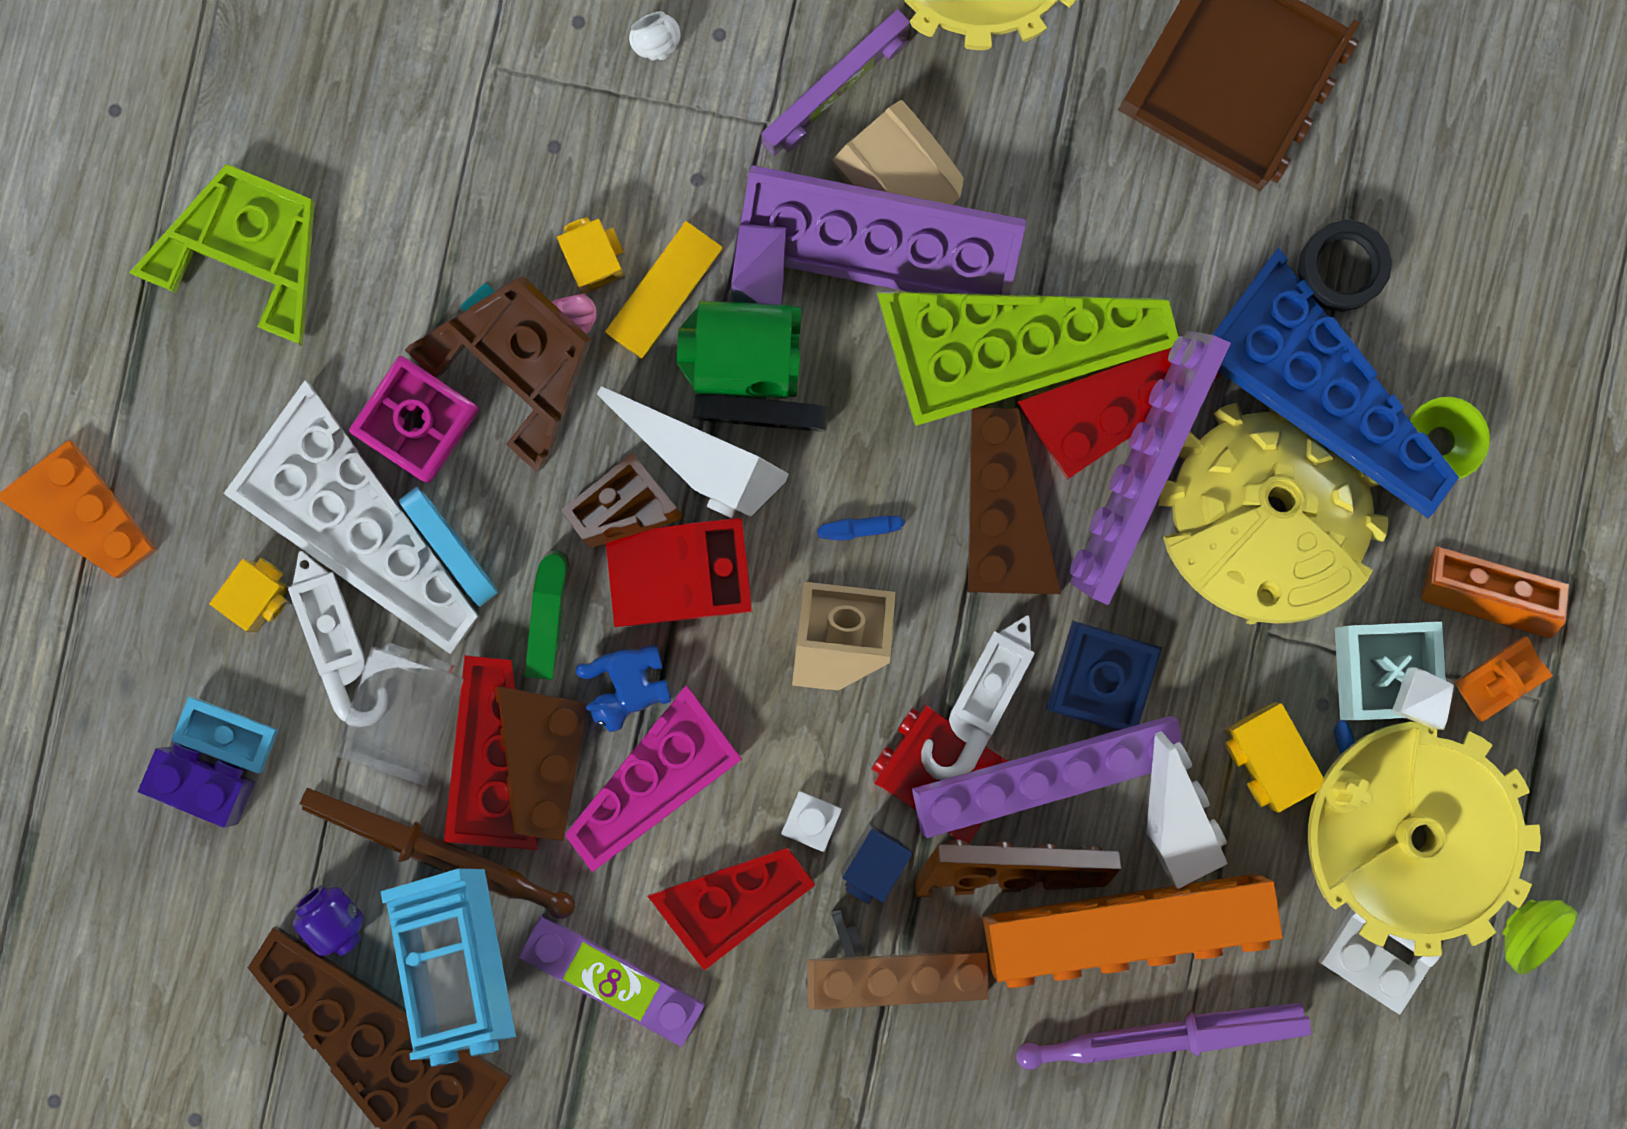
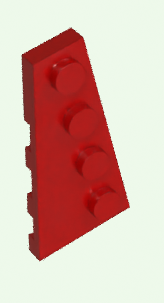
M1171 348L1146 355L1016 403L1067 480L1129 439L1137 424L1145 422L1152 407L1149 404L1151 391L1158 380L1165 379L1172 364L1168 360ZM1217 372L1213 382L1222 376L1220 372Z
M464 655L444 842L537 850L536 837L516 834L513 831L506 778L508 776L505 746H502L501 716L499 703H496L494 687L515 689L512 661Z

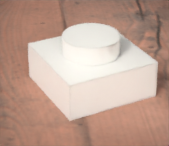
M799 790L781 834L824 852L842 808Z

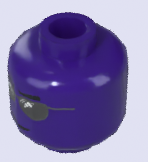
M323 885L318 886L306 894L293 909L296 912V917L293 921L294 929L318 956H326L334 952L342 956L353 949L361 940L358 931L364 922V916L339 887L325 889Z

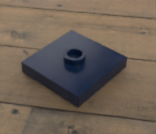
M1072 620L1046 709L1116 731L1139 725L1162 647Z

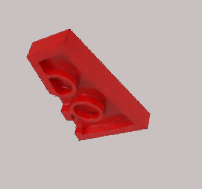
M784 847L651 893L647 897L705 971L813 888L816 883L790 849Z

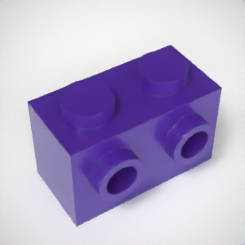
M176 742L173 743L172 747L155 748L137 791L138 793L223 828L239 823L256 782L242 776L243 769L217 760L216 764L199 758V751Z

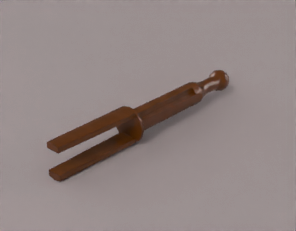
M306 788L299 803L303 806L302 810L400 853L398 860L400 863L411 858L443 872L459 868L485 869L488 890L508 899L530 901L547 908L550 914L560 919L567 918L574 912L575 901L569 893L562 891L554 893L530 882L518 871L423 833L417 821L411 828L310 788Z

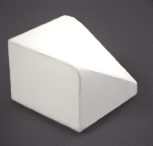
M1416 667L1408 668L1392 712L1428 727L1444 730L1448 720L1454 685Z

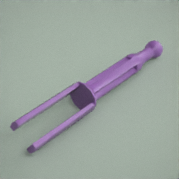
M1302 1002L1194 1015L1191 1011L1186 1015L1184 1021L1081 1034L1065 1042L1042 1046L1027 1042L1018 1048L1016 1059L1022 1068L1033 1070L1042 1063L1056 1061H1074L1084 1064L1188 1049L1194 1055L1200 1056V1052L1309 1036L1311 1035V1025L1309 1017L1304 1016Z

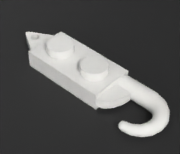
M300 551L298 553L293 585L288 587V591L332 708L338 717L349 725L359 727L372 725L383 716L387 709L388 697L386 689L380 687L377 690L378 700L373 709L367 712H360L352 707L345 685L353 682L361 675L365 667V656L334 571L327 572L306 553ZM302 560H307L309 562L308 568H303L301 566Z

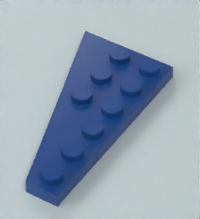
M1278 247L1212 334L1231 343L1218 372L1419 513L1429 518L1459 478L1425 433H1419L1403 413L1404 407L1394 394L1391 396L1376 378L1378 373L1334 317H1328L1312 297L1314 294L1305 280L1300 281L1287 265V257Z

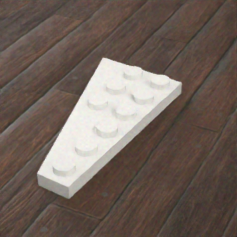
M305 380L224 494L446 652L454 654L480 616L316 391Z

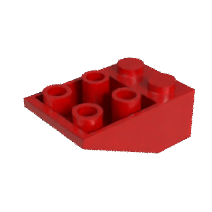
M742 518L653 528L606 543L614 627L753 613Z

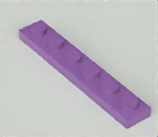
M1172 716L1163 717L913 788L921 834L926 838L1151 774L1155 734L1162 731L1172 744L1177 742L1182 744L1179 721Z

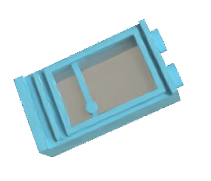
M459 868L381 891L382 902L387 903L413 1052L409 1053L410 1060L430 1058L431 1067L459 1061L458 1052L470 1049L471 1056L492 1053L499 1050V1041L516 1037L485 869Z

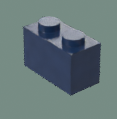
M868 823L841 869L842 879L846 880L845 890L867 904H870L873 898L884 903L913 854L910 847L873 824Z

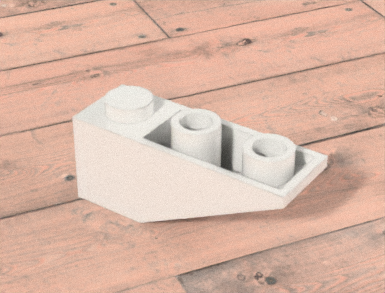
M1160 731L1155 734L1146 834L1164 872L1176 888L1179 889L1227 865V860L1221 849L1222 846L1227 844V841L1215 819L1209 821L1204 812V808L1210 806L1199 782L1196 780L1191 783L1186 770L1192 767V763L1186 750L1180 742L1172 744L1163 732Z

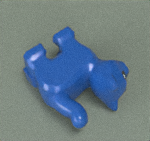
M657 644L645 646L639 650H618L599 656L589 664L580 663L577 665L576 674L580 678L591 679L603 672H608L616 693L602 694L586 706V710L591 711L593 720L606 727L609 732L622 729L625 719L631 713L646 709L658 702L663 704L671 702L666 680L649 682L646 675L650 667L653 669L662 668Z

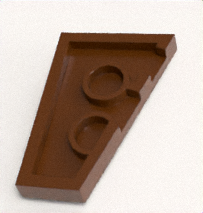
M494 687L496 703H499L501 716L502 746H505L508 776L506 778L513 831L516 834L563 841L588 703L504 687Z

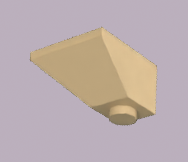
M804 582L792 686L839 691L889 664L896 592Z

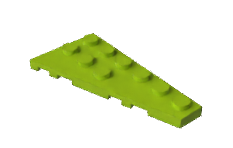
M875 291L915 426L1172 348L1178 338L1170 302L1167 299Z

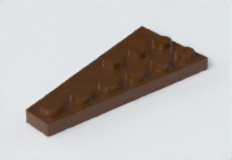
M278 926L272 928L247 967L282 1012H286L304 1034L302 1037L313 1050L316 1049L330 1066L331 1073L375 1128L479 1129L511 1078L510 1074L480 1055L471 1056L470 1049L458 1052L459 1061L431 1067L430 1058L410 1060L409 1053L413 1052L405 1007L325 956H318L308 945Z

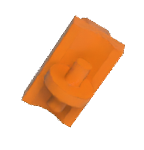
M1522 637L1454 681V684L1478 721L1483 722L1553 675L1538 657L1529 638Z

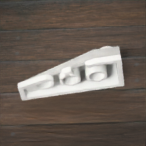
M602 386L597 393L695 491L710 498L706 507L733 518L737 510L751 517L787 480L789 475L787 472L752 453Z

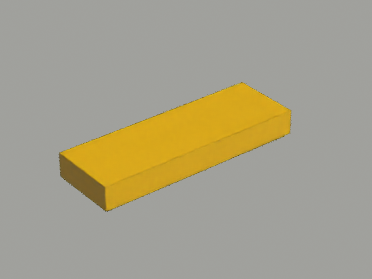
M685 221L605 331L606 335L641 360H644L724 250L723 247Z

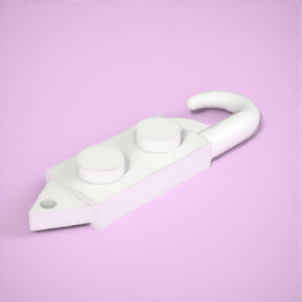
M1029 616L1023 617L999 633L993 631L950 712L949 723L951 729L960 739L966 742L956 763L949 767L938 765L932 757L933 741L927 739L924 742L921 750L922 763L926 772L934 779L941 781L969 773L974 769L1035 652L1031 651ZM1019 624L1025 625V632L1018 631L1017 627Z

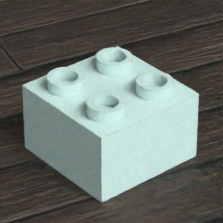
M1442 622L1353 625L1335 628L1340 720L1405 718L1393 713L1392 709L1408 668L1416 667L1446 681Z

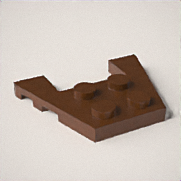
M522 276L474 304L457 317L437 327L428 335L408 345L405 351L428 373L437 378L445 373L463 348L467 347L533 409L506 445L537 472L543 469L549 460L592 339Z

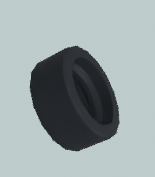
M1343 220L1328 224L1308 240L1300 253L1297 270L1300 281L1305 280L1314 292L1312 297L1320 306L1325 309L1344 312L1360 308L1382 292L1390 278L1392 259L1389 247L1378 231L1363 222ZM1341 239L1355 241L1369 255L1371 262L1370 277L1365 285L1357 291L1349 293L1334 291L1326 286L1320 278L1317 267L1319 255L1324 247L1332 241Z

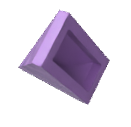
M740 224L731 282L733 302L782 304L786 244L785 227Z

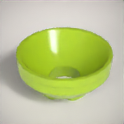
M1439 397L1425 402L1409 417L1410 422L1417 431L1425 433L1426 436L1434 428H1440L1449 433L1452 440L1451 448L1442 456L1458 475V480L1475 472L1484 462L1490 445L1489 429L1480 411L1472 404L1455 397Z
M1529 900L1525 905L1515 910L1506 921V927L1502 932L1505 936L1504 953L1506 962L1520 975L1527 974L1539 967L1568 937L1577 921L1578 912L1562 900H1543L1537 902Z

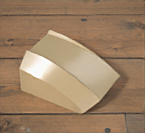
M902 99L888 107L885 112L847 143L832 160L833 170L849 185L953 205L961 196L963 176L931 133Z

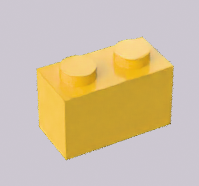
M1272 702L1225 728L1230 740L1225 742L1226 749L1238 767L1244 764L1253 779L1247 783L1248 788L1261 808L1267 805L1269 810L1279 813L1319 790L1324 777L1282 703Z

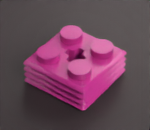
M399 356L349 431L352 435L421 481L431 483L478 414L479 407L405 357ZM420 409H423L424 412L421 416L425 421L421 429L414 427L408 432L407 429L410 423L404 419L409 411L417 414Z

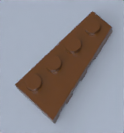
M971 409L967 593L1061 594L1019 409Z

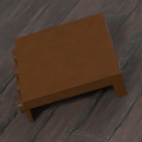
M1180 0L1119 106L1118 111L1261 191L1270 180L1277 184L1286 171L1291 159L1284 155L1292 141L1300 144L1310 129L1314 120L1307 115L1315 101L1322 105L1334 87L1336 80L1331 78L1330 75L1337 62L1345 65L1354 52L1359 41L1352 36L1360 22L1353 20L1346 27L1301 0Z

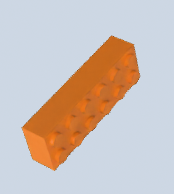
M1256 873L1189 883L1179 889L1174 885L982 915L990 970L997 982H1006L1007 988L1035 984L1034 977L1053 974L1055 981L1076 979L1082 977L1081 969L1100 967L1101 973L1122 972L1129 970L1128 962L1147 960L1148 966L1168 965L1176 962L1175 955L1194 953L1195 959L1215 958L1223 955V948L1241 946L1243 952L1261 951L1270 948V941L1283 939L1274 881Z

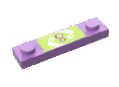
M899 9L893 12L761 133L762 144L774 156L783 148L787 153L792 151L807 136L808 133L804 129L863 77L884 56L891 60L898 55L909 42L906 36L909 34L910 21Z
M545 915L540 917L519 955L520 959L681 1047L684 1045L705 1006L704 1002Z

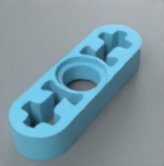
M416 486L399 499L405 512L479 607L499 593L491 579L419 486Z

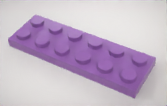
M751 165L741 224L785 227L784 267L908 292L1010 295L1025 232L1026 219Z
M1187 330L1184 337H1178L1173 344L1168 358L1172 364L1165 379L1158 380L1153 387L1149 397V404L1152 407L1145 422H1139L1133 430L1129 440V447L1132 450L1125 465L1120 464L1113 473L1109 484V489L1112 490V493L1105 508L1100 507L1093 516L1090 524V532L1093 534L1086 549L1078 551L1070 568V574L1073 575L1070 583L1091 598L1106 605L1110 604L1227 353L1230 342L1215 335Z

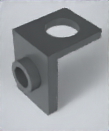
M841 909L832 910V917L845 956L857 957L856 954L864 952L856 925L846 927Z

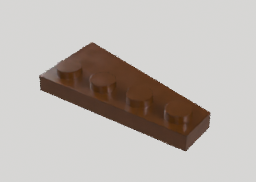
M950 840L937 845L914 879L915 898L932 897V888L954 887L955 895L974 894L975 888L992 884H999V887L1002 888V893L1021 892L1023 889L1034 886L1036 882H1043L1045 890L1106 887L1121 870L1119 851H1102L1101 847L1093 845L1071 850L1058 849L1054 844H1039L1032 848L1013 847L1008 842H995L987 846H971L962 840Z

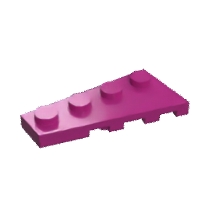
M687 685L566 832V838L592 872L742 760L741 756Z

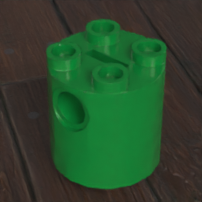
M699 300L698 307L682 326L678 328L677 365L693 387L694 394L773 398L797 397L801 307L782 304Z

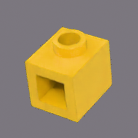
M588 217L575 220L563 228L564 234L557 236V240L582 294L589 293L625 277L616 257L624 253L614 228L604 230L599 218L591 222Z
M260 558L257 563L253 560L242 559L210 601L209 605L246 632H258L266 620L269 622L274 621L286 606L287 600L284 598V595L288 591V586L279 580L283 572L265 559Z

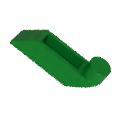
M558 550L549 551L544 555L536 573L525 677L553 680L560 644L566 574L569 569L568 557Z

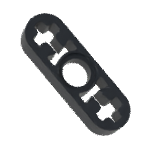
M696 394L694 398L693 419L802 431H826L828 407L711 394Z

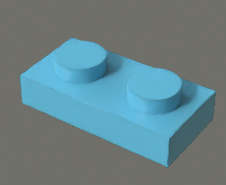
M188 697L171 741L260 774L263 773L279 729L195 697Z

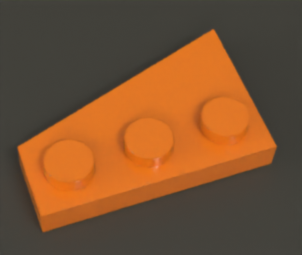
M66 441L0 492L1 502L114 578H122L157 551L73 441Z

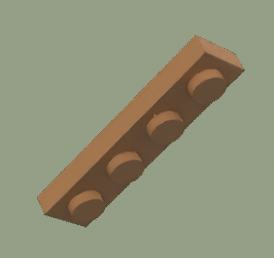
M983 951L807 959V1007L814 1010L988 1000V953Z

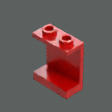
M925 704L920 711L913 707L910 709L897 729L903 736L894 750L886 746L871 767V770L877 773L873 779L874 784L885 789L914 810H916L912 789L940 781L934 779L926 772L923 766L921 750L924 742L927 739L933 741L932 757L942 767H949L955 764L966 744L954 733L947 719ZM985 746L971 772L1005 763L1008 760ZM984 822L948 833L955 839L965 841L969 845Z

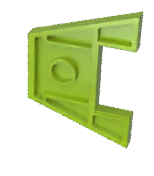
M225 164L129 273L177 293L193 253L197 252L274 284L275 286L257 327L303 346L315 202L301 194Z

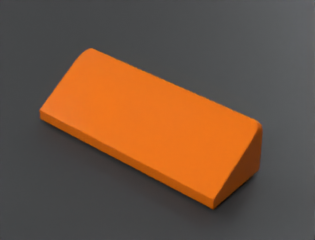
M1436 546L1428 567L1421 600L1481 619L1552 638L1566 622L1569 584Z

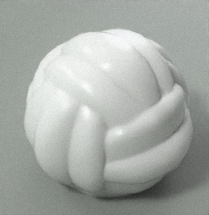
M662 11L648 14L631 26L629 35L630 45L641 57L649 58L651 61L657 59L665 60L676 50V45L679 43L681 36L680 28L674 18Z

